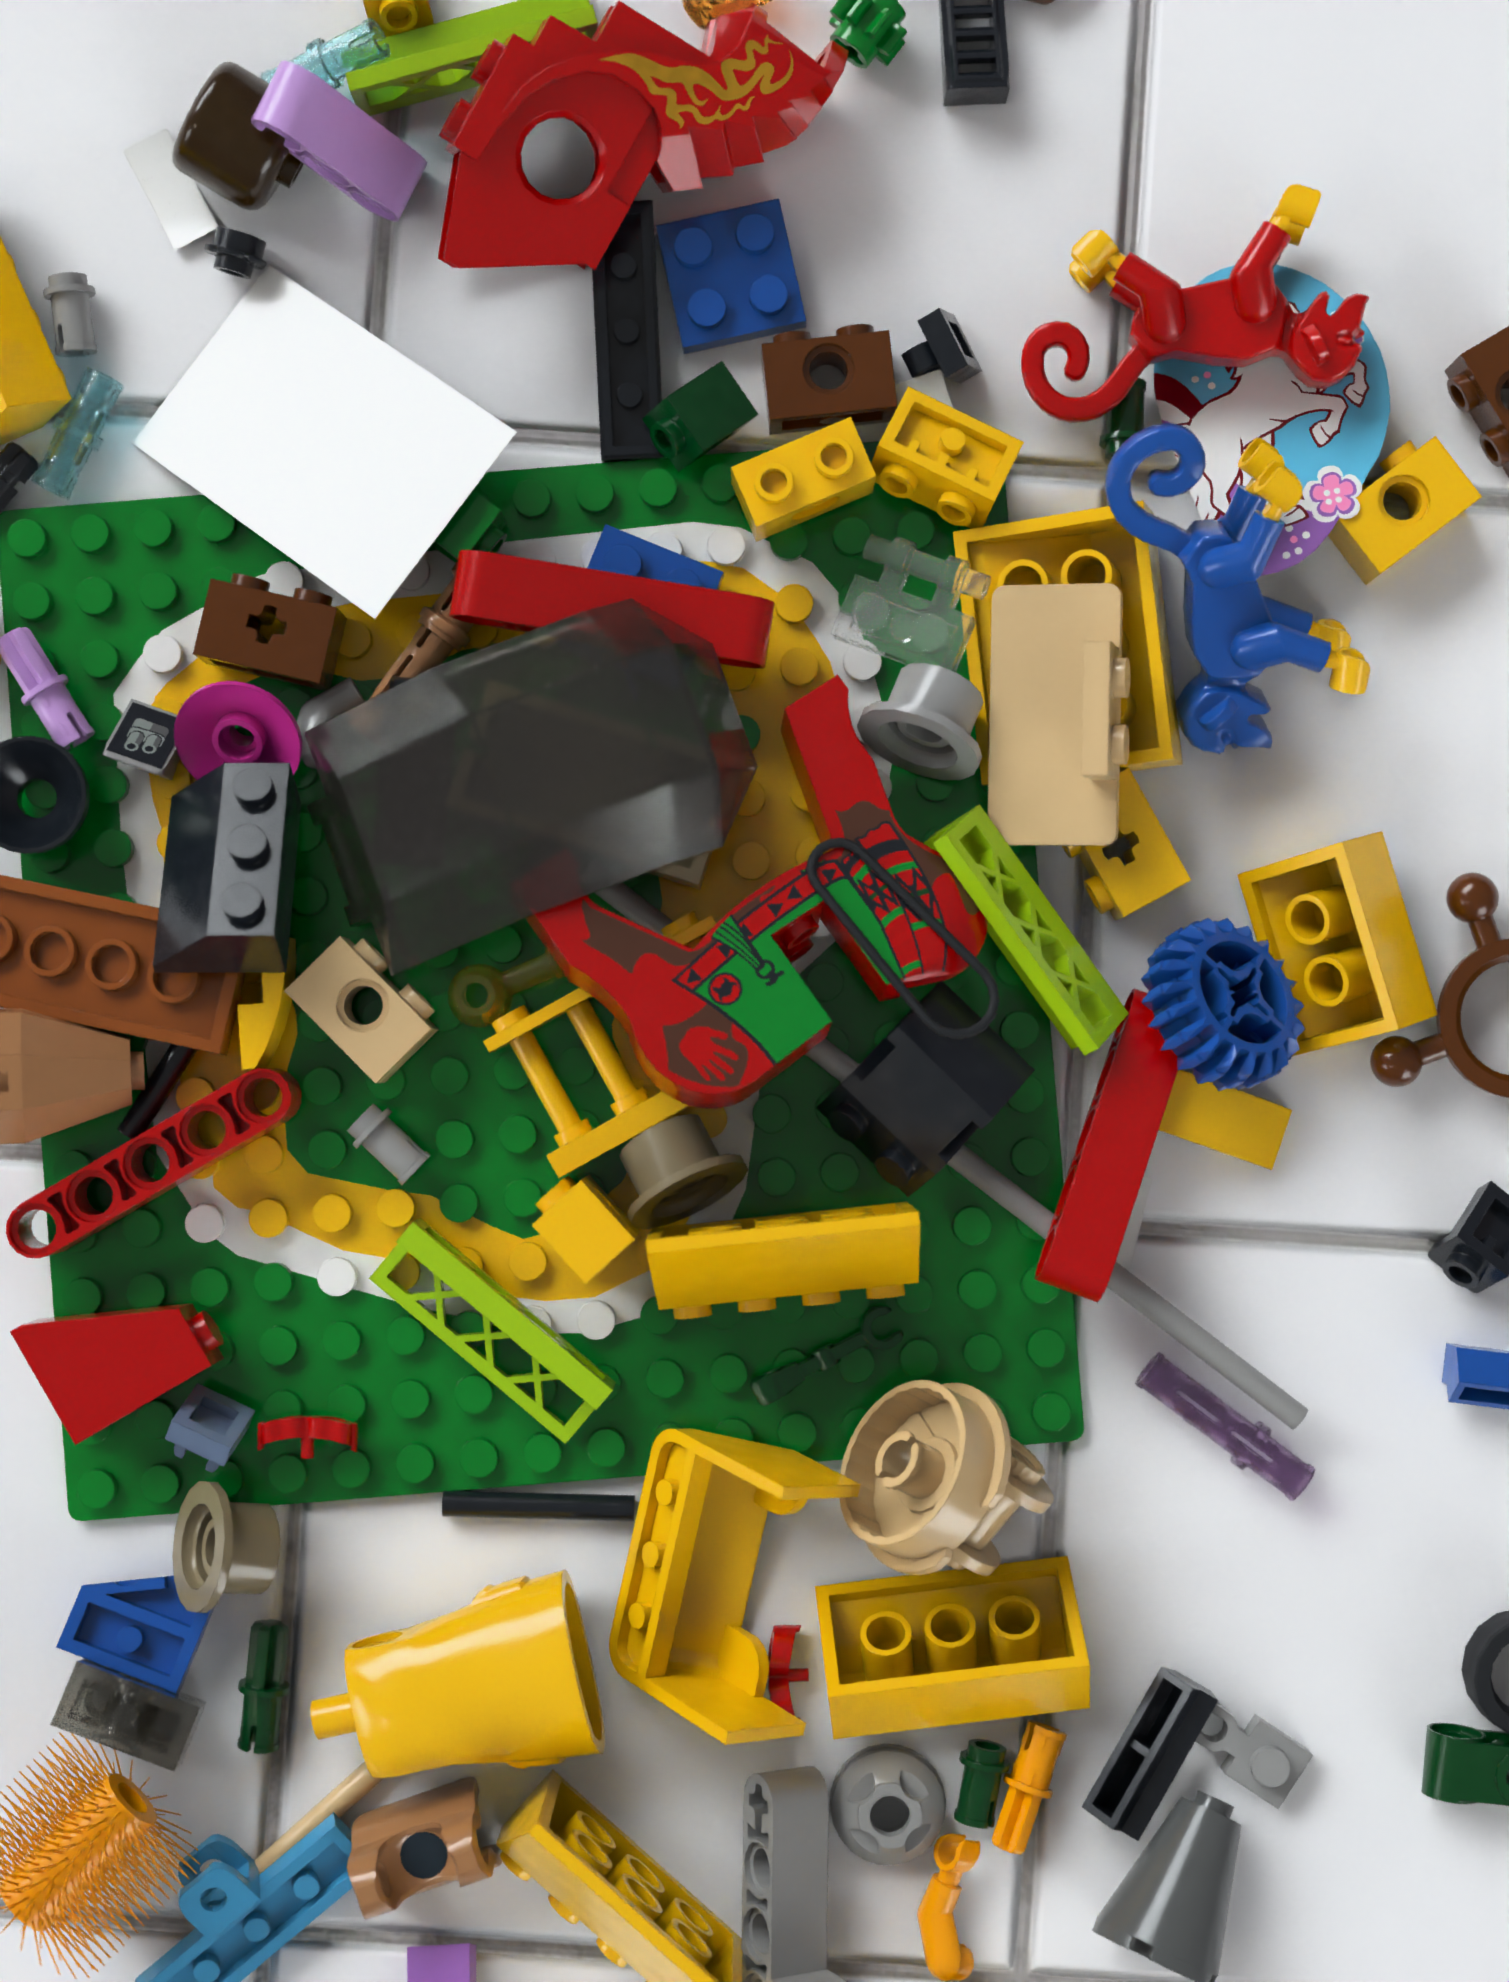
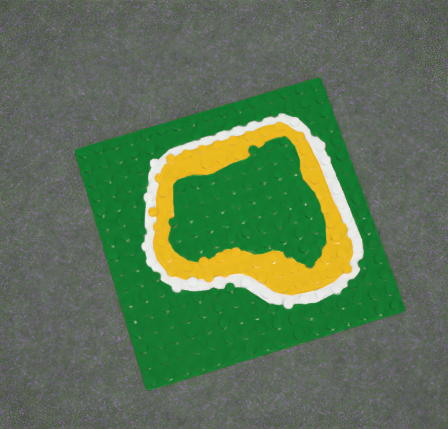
M880 441L862 442L870 462L873 460ZM770 450L704 455L680 472L676 470L669 458L486 472L474 490L501 509L507 524L502 531L507 534V537L498 554L587 568L603 528L607 524L723 571L724 578L719 590L765 598L773 601L775 607L765 668H742L690 659L677 693L560 647L557 644V637L474 624L468 633L471 641L466 648L462 647L459 651L453 649L431 679L458 682L460 711L453 788L466 748L479 752L486 760L489 748L478 745L471 737V733L489 680L738 759L739 771L723 821L719 823L709 820L708 826L717 829L718 836L700 890L569 848L578 861L579 881H581L591 865L597 862L672 921L694 911L699 921L712 915L717 924L728 912L760 887L793 867L807 861L811 852L820 844L780 730L784 709L836 675H839L849 689L848 707L855 734L874 760L893 815L907 835L924 844L935 832L979 804L988 815V786H983L981 783L980 766H978L974 775L962 780H938L920 776L897 767L876 754L862 740L857 728L863 709L875 702L888 701L901 668L909 664L927 663L941 666L958 673L970 681L953 539L954 531L970 528L950 524L943 520L937 512L908 498L892 496L884 491L879 484L875 483L873 493L756 542L731 484V467ZM1005 482L984 526L1009 523ZM204 495L3 511L0 514V579L4 634L19 627H27L31 630L57 674H66L69 682L65 685L89 725L95 730V734L76 747L70 744L71 748L68 750L83 768L89 783L90 804L83 825L71 840L59 848L38 854L20 853L22 879L159 908L171 799L173 795L197 780L189 773L181 760H179L171 781L117 762L103 755L106 743L130 700L134 699L178 714L185 700L201 687L221 681H238L260 687L274 695L288 708L297 722L300 709L306 701L324 692L318 689L209 665L193 655L210 579L230 583L232 574L237 573L269 582V592L293 597L295 588H304L331 596L333 598L331 606L337 607L347 618L331 687L351 677L366 703L422 624L418 622L421 617L419 615L424 606L432 607L453 579L454 575L451 569L455 563L430 546L376 619H374ZM275 618L273 625H261L259 633L269 642L272 634L284 635L286 627ZM7 666L12 738L35 736L54 742L31 705L24 706L21 702V698L25 694ZM360 709L334 723L329 740L335 749V756L329 764L318 769L309 768L303 763L301 758L298 769L294 774L301 800L290 937L296 939L295 980L339 936L350 939L355 945L362 938H365L390 963V966L383 973L400 990L409 983L433 1006L436 1011L428 1019L439 1030L385 1083L375 1084L292 1000L284 1033L267 1068L282 1069L291 1073L298 1081L302 1098L296 1115L281 1126L70 1249L50 1255L54 1317L193 1303L198 1313L204 1310L212 1317L223 1338V1344L218 1346L224 1359L75 1445L62 1423L68 1511L70 1516L77 1521L179 1513L189 1489L198 1481L218 1482L227 1493L229 1502L265 1503L275 1506L645 1476L652 1445L656 1437L666 1429L692 1428L795 1450L817 1462L843 1460L851 1436L863 1416L874 1403L895 1387L914 1380H930L939 1384L963 1383L986 1393L997 1403L1003 1412L1010 1436L1023 1445L1075 1441L1082 1436L1084 1431L1073 1293L1035 1280L1036 1268L1045 1239L948 1164L909 1197L897 1186L885 1181L878 1173L875 1165L851 1141L840 1137L832 1129L829 1120L816 1108L841 1082L805 1054L750 1097L737 1104L715 1109L688 1106L665 1119L668 1120L686 1114L699 1115L719 1155H741L748 1168L744 1179L731 1192L695 1214L665 1226L907 1201L919 1211V1283L904 1284L905 1295L899 1297L867 1299L866 1288L840 1291L841 1302L833 1304L803 1306L802 1296L797 1295L776 1298L777 1308L767 1311L740 1313L738 1312L737 1302L711 1304V1316L674 1319L673 1309L658 1310L645 1242L652 1229H639L640 1233L636 1239L585 1285L532 1226L543 1215L535 1204L568 1175L576 1183L590 1175L627 1216L630 1205L639 1195L619 1156L622 1149L636 1136L558 1178L546 1157L547 1154L559 1148L553 1137L558 1134V1131L510 1044L496 1052L489 1053L483 1042L496 1034L491 1023L522 1005L526 1006L531 1015L580 987L569 982L514 901L510 906H505L500 899L493 903L478 901L465 891L458 879L460 871L465 864L458 861L454 854L468 836H474L483 824H487L492 830L502 826L456 812L451 807L448 851L443 868L379 864L377 862L376 836L383 746L376 743L350 723ZM235 725L236 730L242 735H253L246 728ZM974 725V727H973L972 732H971L970 735H971V736L974 738V740L977 742V739H976V731H975V725ZM44 780L30 783L22 794L23 809L29 816L34 818L48 815L56 805V791L49 782ZM521 833L527 838L534 851L533 859L528 865L531 868H534L565 848V846ZM1009 845L1039 887L1036 846ZM580 882L586 895L595 904L626 918ZM819 919V928L815 934L809 937L814 946L805 955L791 964L832 1020L826 1039L860 1064L911 1008L901 995L899 998L880 1002ZM987 932L984 944L976 958L990 971L997 983L1000 998L996 1017L989 1026L1035 1071L982 1130L978 1128L964 1145L1054 1214L1064 1182L1050 1019ZM970 965L955 977L943 980L981 1019L983 1018L990 1001L989 991L982 977ZM261 973L245 974L239 1005L263 1003ZM939 982L908 989L919 1002ZM371 987L360 990L352 1001L353 1015L364 1025L377 1020L383 1009L380 994ZM594 997L590 999V1004L637 1089L644 1086L649 1097L662 1091L643 1071L635 1056L629 1036L620 1022ZM238 1009L227 1056L197 1050L148 1129L244 1073L251 1071L242 1070ZM567 1013L532 1031L581 1121L588 1118L594 1129L615 1117L616 1115L610 1106L615 1100ZM101 1029L130 1037V1052L144 1051L146 1084L169 1048L170 1043ZM267 1078L256 1086L253 1096L255 1106L266 1115H272L279 1109L282 1103V1092L275 1081ZM132 1090V1105L141 1090ZM373 1103L382 1111L389 1108L392 1111L389 1118L421 1149L431 1155L403 1185L362 1145L356 1149L352 1145L356 1139L347 1132L351 1125ZM132 1105L41 1137L45 1189L131 1140L118 1131L117 1128ZM212 1111L207 1112L198 1124L200 1139L206 1145L213 1148L217 1147L223 1141L226 1134L224 1120ZM152 1144L146 1149L142 1163L145 1172L156 1180H160L166 1175L169 1169V1158L162 1147ZM100 1177L93 1179L87 1188V1198L94 1209L105 1212L110 1207L113 1199L111 1186ZM47 1213L48 1240L50 1243L56 1234V1224L52 1216ZM420 1218L423 1219L616 1382L609 1396L597 1410L591 1413L566 1444L369 1279L398 1244L396 1241L413 1221ZM410 1253L404 1257L390 1274L394 1280L410 1293L435 1291L433 1273ZM443 1282L444 1290L451 1289ZM462 1297L445 1298L446 1321L458 1334L484 1332L483 1316ZM435 1299L419 1300L437 1315ZM880 1305L891 1308L892 1311L890 1313L877 1317L873 1321L871 1332L876 1339H886L892 1333L902 1330L904 1336L897 1346L887 1350H880L867 1344L842 1357L841 1361L836 1365L821 1372L817 1370L804 1377V1382L777 1401L766 1406L759 1404L750 1387V1382L753 1378L775 1367L784 1366L794 1361L798 1364L811 1357L810 1354L815 1350L830 1343L834 1345L861 1331L860 1322L863 1315L869 1309ZM492 1323L493 1331L500 1330ZM511 1338L494 1339L496 1366L507 1375L533 1373L532 1356ZM485 1340L469 1342L486 1356ZM541 1364V1371H542V1372H549V1370H547V1369ZM560 1380L542 1381L544 1406L566 1423L584 1400ZM534 1382L518 1383L535 1398ZM197 1383L256 1410L249 1429L225 1466L220 1465L213 1473L205 1470L208 1459L189 1450L181 1459L174 1454L175 1444L165 1439L171 1420ZM297 1415L342 1418L358 1424V1452L350 1450L349 1445L314 1438V1458L310 1459L301 1458V1438L270 1442L264 1445V1449L257 1451V1425L262 1421L267 1422Z

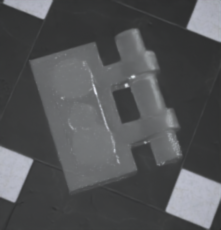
M871 534L865 544L863 558L884 565V570L879 582L857 574L854 575L831 634L837 640L905 665L927 663L956 672L976 621L973 616L957 611L955 607L961 593L983 600L989 589L991 576L969 569V561L950 555L944 560L918 551L917 544L897 536L893 541ZM909 574L937 584L932 601L902 591Z

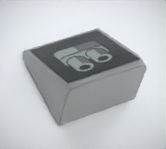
M131 699L107 741L103 755L117 762L172 781L180 760L174 742V723L177 714Z

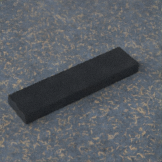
M653 200L633 201L596 270L592 269L602 463L665 458L654 446L650 430L642 420L662 401Z

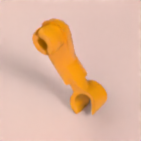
M952 1833L941 1836L934 1845V1860L940 1871L932 1875L917 1912L928 1970L934 1978L946 1982L950 1980L961 1981L968 1978L974 1967V1958L971 1950L966 1948L964 1944H959L953 1911L962 1890L959 1886L962 1874L969 1871L975 1865L981 1851L979 1841L964 1840L966 1835Z

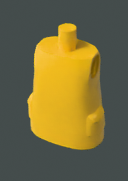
M565 1569L533 1579L525 1575L495 1586L488 1584L477 1593L471 1604L456 1611L408 1628L384 1632L350 1643L345 1649V1674L348 1693L313 1700L310 1706L312 1726L318 1740L357 1732L366 1767L373 1778L402 1776L439 1767L463 1764L507 1763L515 1768L526 1769L528 1767L561 1764L568 1757L603 1754L605 1749V1729L594 1667L576 1592L571 1577Z

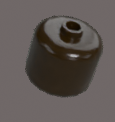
M224 62L211 73L196 96L178 133L173 147L172 159L175 167L180 172L241 208L250 211L258 210L265 206L280 184L290 189L304 164L289 153L288 148L284 146V137L267 127L261 132L251 123V118L269 83L238 64Z

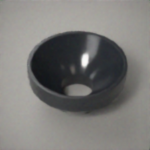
M21 736L0 742V847L22 854L45 853L59 848L71 840L79 831L88 814L90 789L83 768L76 758L63 746L46 738ZM44 780L49 782L56 791V805L48 815L34 818L29 816L23 809L22 794L30 783Z

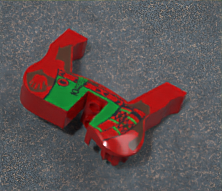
M836 675L784 709L780 730L820 843L833 838H845L856 842L961 944L977 957L986 938L987 919L939 852L907 835L897 823L875 762L861 744L853 729L848 707L849 689L839 675ZM568 847L560 850L512 881L514 903L569 982L592 995L616 1017L628 1034L635 1056L649 1079L668 1096L693 1107L706 1109L723 1108L747 1099L827 1037L832 1020L791 964L805 955L814 946L809 937L815 934L819 928V919L880 1002L900 997L897 990L814 890L808 880L806 868L808 860L777 876L745 898L728 912L702 938L694 949L595 904L586 895L580 884L578 861ZM841 847L831 848L818 859L816 870L821 883L907 988L948 980L960 974L969 966L856 854Z

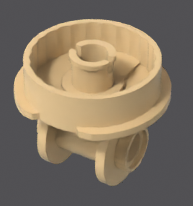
M914 1380L901 1384L887 1392L874 1403L857 1425L846 1448L840 1474L861 1484L858 1497L839 1498L847 1525L856 1536L866 1542L870 1551L881 1563L893 1570L909 1575L930 1574L941 1570L946 1564L959 1571L966 1568L979 1575H991L1001 1563L999 1552L991 1539L1020 1506L1035 1513H1044L1054 1501L1051 1489L1042 1478L1045 1474L1043 1465L1030 1450L1010 1436L1008 1424L997 1403L986 1393L963 1383L939 1384L930 1380Z

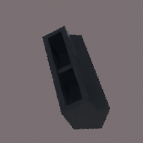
M1161 1667L1084 1801L1082 1808L1112 1830L1121 1831L1139 1841L1216 1706L1218 1699L1209 1689L1178 1671Z

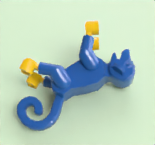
M1165 423L1147 427L1133 434L1113 455L1105 475V492L1107 502L1116 521L1125 530L1143 542L1173 553L1181 560L1185 568L1183 602L1185 634L1195 657L1201 664V671L1184 687L1176 700L1178 723L1190 744L1202 751L1221 754L1228 744L1234 749L1238 747L1271 748L1272 735L1260 715L1267 714L1271 707L1262 690L1247 683L1248 681L1259 676L1267 667L1289 662L1317 673L1321 672L1324 667L1332 668L1329 686L1332 689L1348 694H1363L1367 689L1371 670L1363 654L1357 649L1350 648L1351 637L1339 621L1335 619H1320L1315 622L1313 621L1312 613L1262 595L1257 583V579L1262 575L1285 525L1280 520L1282 514L1294 508L1302 497L1301 482L1296 478L1295 473L1285 467L1283 457L1279 454L1278 450L1264 439L1257 437L1247 446L1238 462V467L1252 478L1247 486L1238 485L1225 515L1217 520L1193 521L1184 530L1174 523L1159 518L1140 507L1133 499L1131 493V479L1137 467L1146 458L1159 452L1174 451L1179 457L1177 465L1170 470H1152L1148 474L1147 485L1151 493L1160 497H1174L1184 494L1201 479L1206 467L1205 452L1195 434L1184 426Z

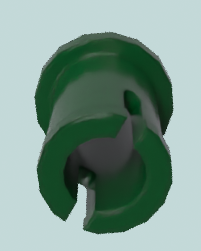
M1138 378L1126 397L1117 407L1106 414V433L1100 436L1099 446L1105 449V458L1109 461L1127 439L1144 429V400L1147 383L1144 379Z
M972 1739L968 1742L967 1750L961 1751L959 1761L964 1765L958 1804L954 1812V1819L959 1823L981 1829H987L988 1826L994 1827L996 1819L994 1816L1002 1773H1006L1010 1769V1761L1005 1758L1007 1749L1003 1745L989 1740Z

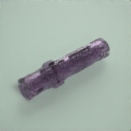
M1160 1352L1151 1358L1135 1382L1136 1386L1146 1390L1183 1418L1185 1422L1195 1427L1231 1454L1230 1462L1240 1470H1244L1247 1467L1284 1493L1290 1501L1295 1500L1310 1483L1314 1476L1315 1468L1303 1462L1270 1436L1271 1428L1261 1421L1253 1424L1218 1398L1212 1391L1165 1359V1356ZM1176 1391H1182L1184 1394H1186L1188 1397H1190L1192 1400H1194L1196 1403H1198L1200 1406H1202L1204 1409H1206L1208 1412H1210L1212 1415L1218 1418L1219 1421H1214L1213 1419H1211L1209 1416H1207L1205 1413H1203L1201 1410H1199L1197 1407H1195L1193 1404H1191L1189 1401H1187L1185 1398L1179 1395ZM1235 1431L1258 1450L1273 1459V1461L1269 1462L1231 1432Z

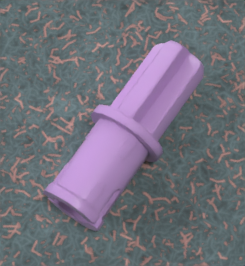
M19 627L4 634L0 638V655L25 694L22 696L21 702L24 706L31 705L54 743L63 746L68 751L71 748L70 744L76 747L95 734V730L89 725L65 686L69 682L66 674H57L31 630L27 627Z

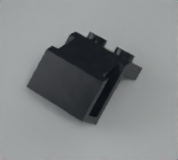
M943 981L936 984L919 1001L931 1018L944 1027L955 1030L965 1029L981 1020ZM911 1009L858 1067L834 1088L816 1108L829 1120L832 1129L840 1137L851 1141L875 1165L878 1173L885 1181L897 1186L909 1197L934 1177L978 1128L982 1130L996 1116L1035 1070L990 1026L971 1038L954 1040L937 1035L925 1026Z

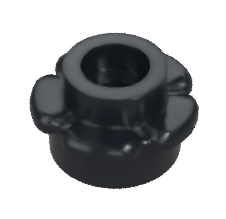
M217 227L213 244H205V251L216 257L213 267L236 277L251 279L253 268L262 270L267 264L266 261L262 260L266 242L247 233Z

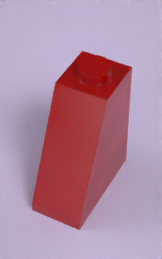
M193 1303L42 1318L20 1325L10 1331L75 1445L224 1359L218 1346L223 1344L219 1328L206 1311L203 1310L198 1313Z

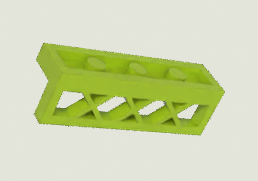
M518 0L342 49L341 53L347 70L345 75L355 105L369 116L480 86L470 77L489 43H492L494 38L504 44L505 40L514 33L531 43L541 23L550 15L592 38L598 27L593 4L590 5L589 0Z
M979 804L935 832L924 844L939 852L987 919L988 934L1072 1050L1078 1047L1085 1056L1099 1049L1129 1013Z
M420 1218L413 1221L396 1241L398 1244L369 1279L566 1444L591 1413L597 1410L609 1396L616 1382L423 1219ZM410 1253L433 1273L435 1291L410 1293L394 1280L390 1274L404 1257ZM443 1282L451 1289L444 1290ZM462 1297L483 1316L484 1332L458 1334L446 1321L445 1298ZM435 1299L437 1315L419 1300ZM492 1323L500 1330L493 1331ZM511 1338L532 1356L533 1373L507 1375L496 1366L494 1339ZM485 1340L486 1356L469 1342ZM541 1364H542L547 1370H549V1372H542V1371H541ZM560 1380L584 1400L566 1423L544 1406L542 1381ZM534 1382L535 1398L518 1383Z

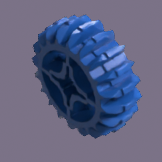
M1209 918L1195 921L1187 927H1181L1165 938L1166 941L1160 944L1155 949L1154 954L1147 959L1150 968L1141 978L1144 986L1149 990L1141 1003L1154 1013V1019L1148 1027L1157 1029L1162 1034L1165 1041L1161 1050H1172L1177 1055L1178 1070L1193 1068L1197 1084L1212 1082L1218 1091L1227 1088H1236L1238 1091L1245 1087L1252 1088L1279 1074L1281 1068L1288 1065V1060L1291 1059L1292 1055L1300 1050L1297 1037L1305 1030L1302 1022L1296 1017L1304 1005L1292 995L1291 990L1297 982L1285 977L1281 969L1284 959L1275 960L1268 953V940L1255 942L1249 926L1235 928L1228 918L1221 921H1212Z

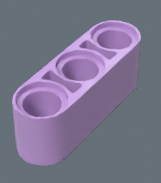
M280 62L251 118V123L255 128L262 132L267 127L284 137V146L288 148L291 155L359 205L387 220L399 221L427 166L426 160L409 145L323 79L292 62Z

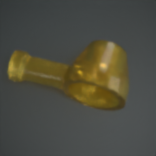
M547 949L545 954L503 972L491 965L473 964L461 969L451 980L448 988V1003L454 1016L462 1023L477 1028L492 1026L491 1023L509 1012L514 994L551 978H562L565 974ZM474 983L482 984L488 993L486 1003L479 1008L470 1006L466 1000V991Z

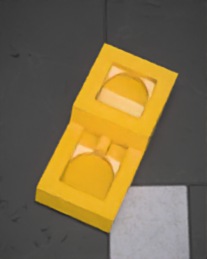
M290 937L287 973H261L263 1003L237 1005L242 1070L267 1068L284 1033L292 1004V999L285 990L295 981L296 939Z
M1178 1070L1158 1131L1272 1170L1292 1110L1234 1088L1218 1091L1212 1082L1197 1084L1194 1074Z

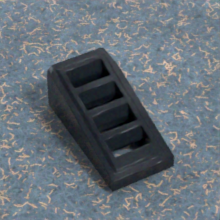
M939 0L943 106L1006 104L1010 84L1004 0H989V5L954 6L953 0ZM989 18L990 27L955 28V19ZM990 41L991 49L957 50V42ZM991 63L992 71L959 73L958 64Z

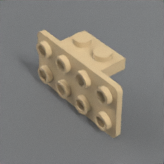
M1112 583L1003 585L998 587L992 594L988 817L1008 845L1109 846L1117 840L1120 764H1127L1129 758L1128 725L1120 724L1121 698L1129 697L1131 672L1129 658H1122L1123 594Z

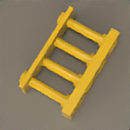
M693 911L660 930L663 936L694 949L702 940V937L716 925V922L712 915L699 921ZM581 988L574 990L531 1015L525 1005L514 1009L491 1023L496 1034L483 1041L489 1053L496 1052L510 1044L558 1131V1134L553 1137L559 1148L547 1154L546 1157L558 1178L690 1106L673 1099L663 1091L649 1097L644 1086L637 1089L589 1002L593 996ZM564 1013H567L615 1100L610 1106L616 1116L594 1129L588 1118L581 1121L532 1032Z

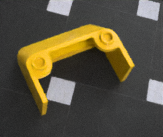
M692 1428L666 1429L656 1437L651 1448L609 1637L610 1658L618 1674L725 1745L803 1736L806 1723L764 1697L769 1674V1658L762 1642L755 1635L742 1628L767 1513L770 1511L777 1515L795 1514L805 1506L808 1499L858 1497L861 1484L792 1449Z

